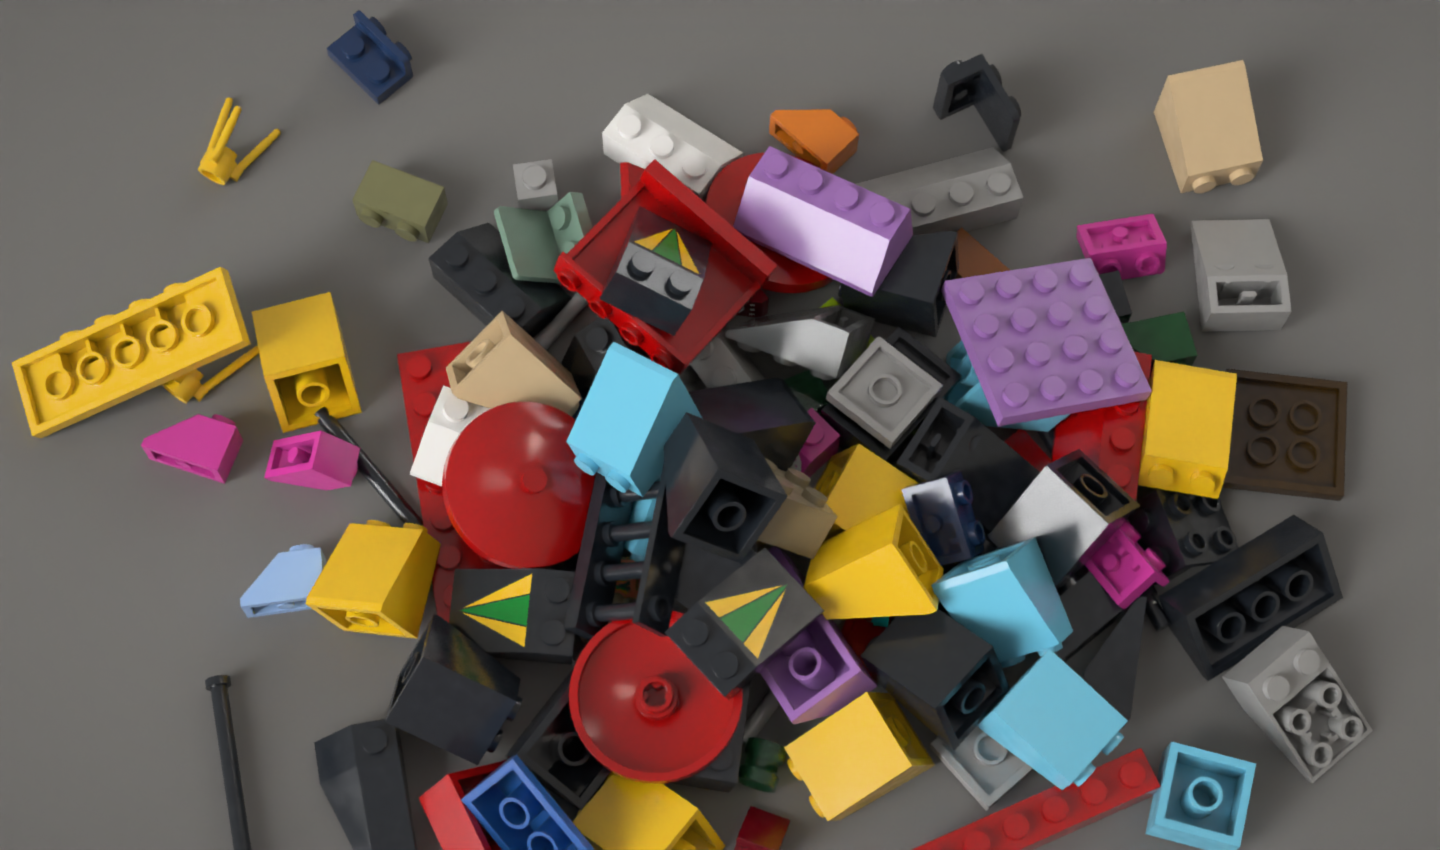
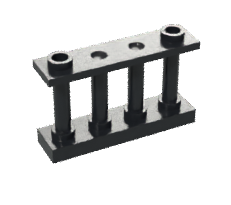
M665 462L660 481L654 482L644 497L629 489L625 493L617 490L607 482L605 476L596 472L564 629L590 641L597 632L608 625L609 621L633 619L632 623L660 637L668 636L665 632L669 629L685 543L671 538L668 532ZM656 499L652 521L629 523L634 501ZM649 538L644 561L621 563L625 541ZM641 579L636 602L612 604L617 581Z

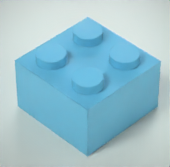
M1171 742L1162 752L1157 780L1161 787L1153 794L1145 834L1204 850H1237L1241 846L1256 763Z

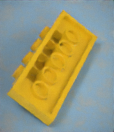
M218 267L186 283L171 284L164 288V293L151 299L136 300L129 304V309L116 315L101 316L94 321V325L83 330L64 333L60 336L59 341L13 361L12 366L32 436L37 438L46 437L250 345L251 343L228 270Z

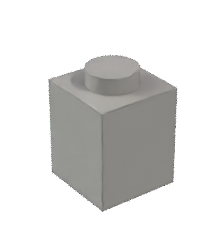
M552 159L513 164L519 208L548 211L558 202Z

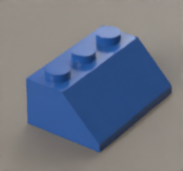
M518 755L510 757L461 799L502 850H595Z

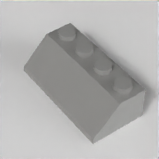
M994 147L856 183L860 187L910 208L913 235L943 231L957 232L961 227L965 231H971L1018 218L1023 201V195L1011 163Z

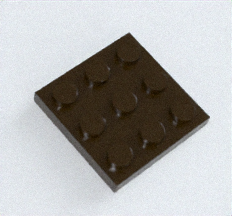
M1226 369L1225 372L1237 374L1229 463L1222 488L1340 501L1344 497L1348 382Z

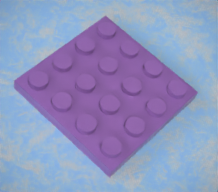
M1091 258L959 278L944 282L941 292L998 427L1147 400L1152 392Z

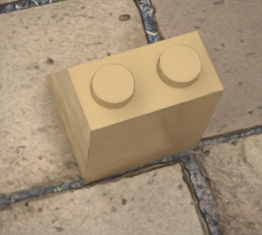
M1240 60L1169 75L1157 102L1154 115L1180 193L1190 191L1205 193L1218 185L1227 183L1235 186L1242 185L1255 178L1263 162L1244 61Z
M503 311L446 367L452 394L458 399L490 409L512 402H536L557 408L572 417L579 407V401L582 399L571 372Z

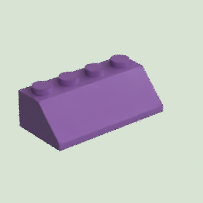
M771 146L766 150L748 177L733 225L748 240L871 297L874 296L913 236L910 208Z
M771 547L768 550L771 555L804 587L805 577L794 561L781 548ZM823 614L813 621L760 671V674L793 724L832 715L864 693L871 692L877 687V684L834 620H826Z

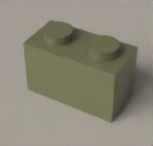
M374 160L371 161L352 199L356 214L363 223L374 228L384 226L395 230L398 236L408 241L414 242L418 239L426 243L430 242L448 205L443 186Z

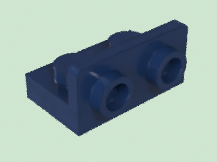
M358 10L353 14L355 26L326 49L328 56L380 105L413 78L410 63L412 56L399 41L393 43L386 36V30L375 17L368 19Z
M961 471L901 489L910 519L941 566L973 558L984 551L985 532L980 521L975 519L971 506L973 502L972 489L968 481L963 479Z

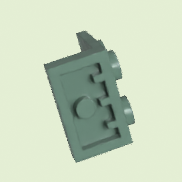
M569 192L548 211L499 206L494 210L509 267L515 280L561 284L557 274L553 271L559 255L563 251L567 254L593 228L583 194L578 192Z

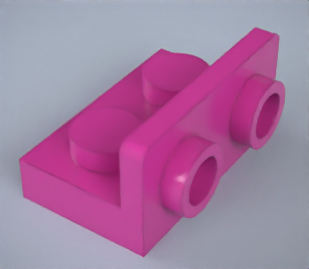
M1154 214L1077 225L1076 238L1085 259H1092L1098 275L1119 271L1121 279L1124 280L1162 274L1165 271L1167 242Z
M1128 521L1084 564L1116 604L1124 610L1155 581L1163 587L1170 582L1161 571L1166 566L1165 563L1152 549L1147 548L1145 551L1137 543L1141 535Z

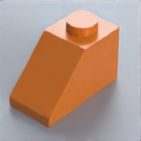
M831 109L775 110L770 115L769 133L795 156L806 159L831 174L835 173L857 152L859 140L857 128L848 118L843 116L840 118Z

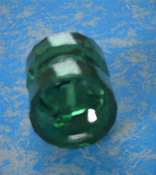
M750 737L744 750L747 756L745 763L739 767L738 782L758 791L775 793L779 781L777 770L778 767L784 765L787 752L783 746L766 739Z

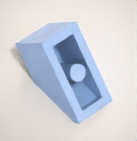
M301 544L291 547L289 552L278 553L240 598V606L247 618L312 609L305 603L309 592L326 565V558L321 548H314L313 545Z

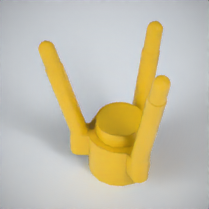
M231 97L225 100L207 151L198 167V171L202 175L220 185H225L229 178L237 182L243 171L281 134L279 129H274L237 164L235 162L237 154L226 147V144L242 109L240 106H235L228 118L233 104Z
M258 346L244 353L204 384L200 383L204 375L195 369L161 385L185 404L192 397L200 402L208 391L259 354Z

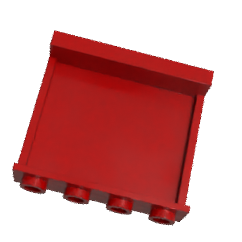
M654 159L644 169L640 180L567 254L563 251L559 255L553 271L557 274L558 280L565 288L573 292L577 291L588 301L589 307L596 315L604 319L608 318L619 328L620 334L628 343L634 346L639 345L650 355L651 361L680 376L768 282L778 265ZM640 206L712 242L704 280L693 308L674 336L600 300L605 284Z

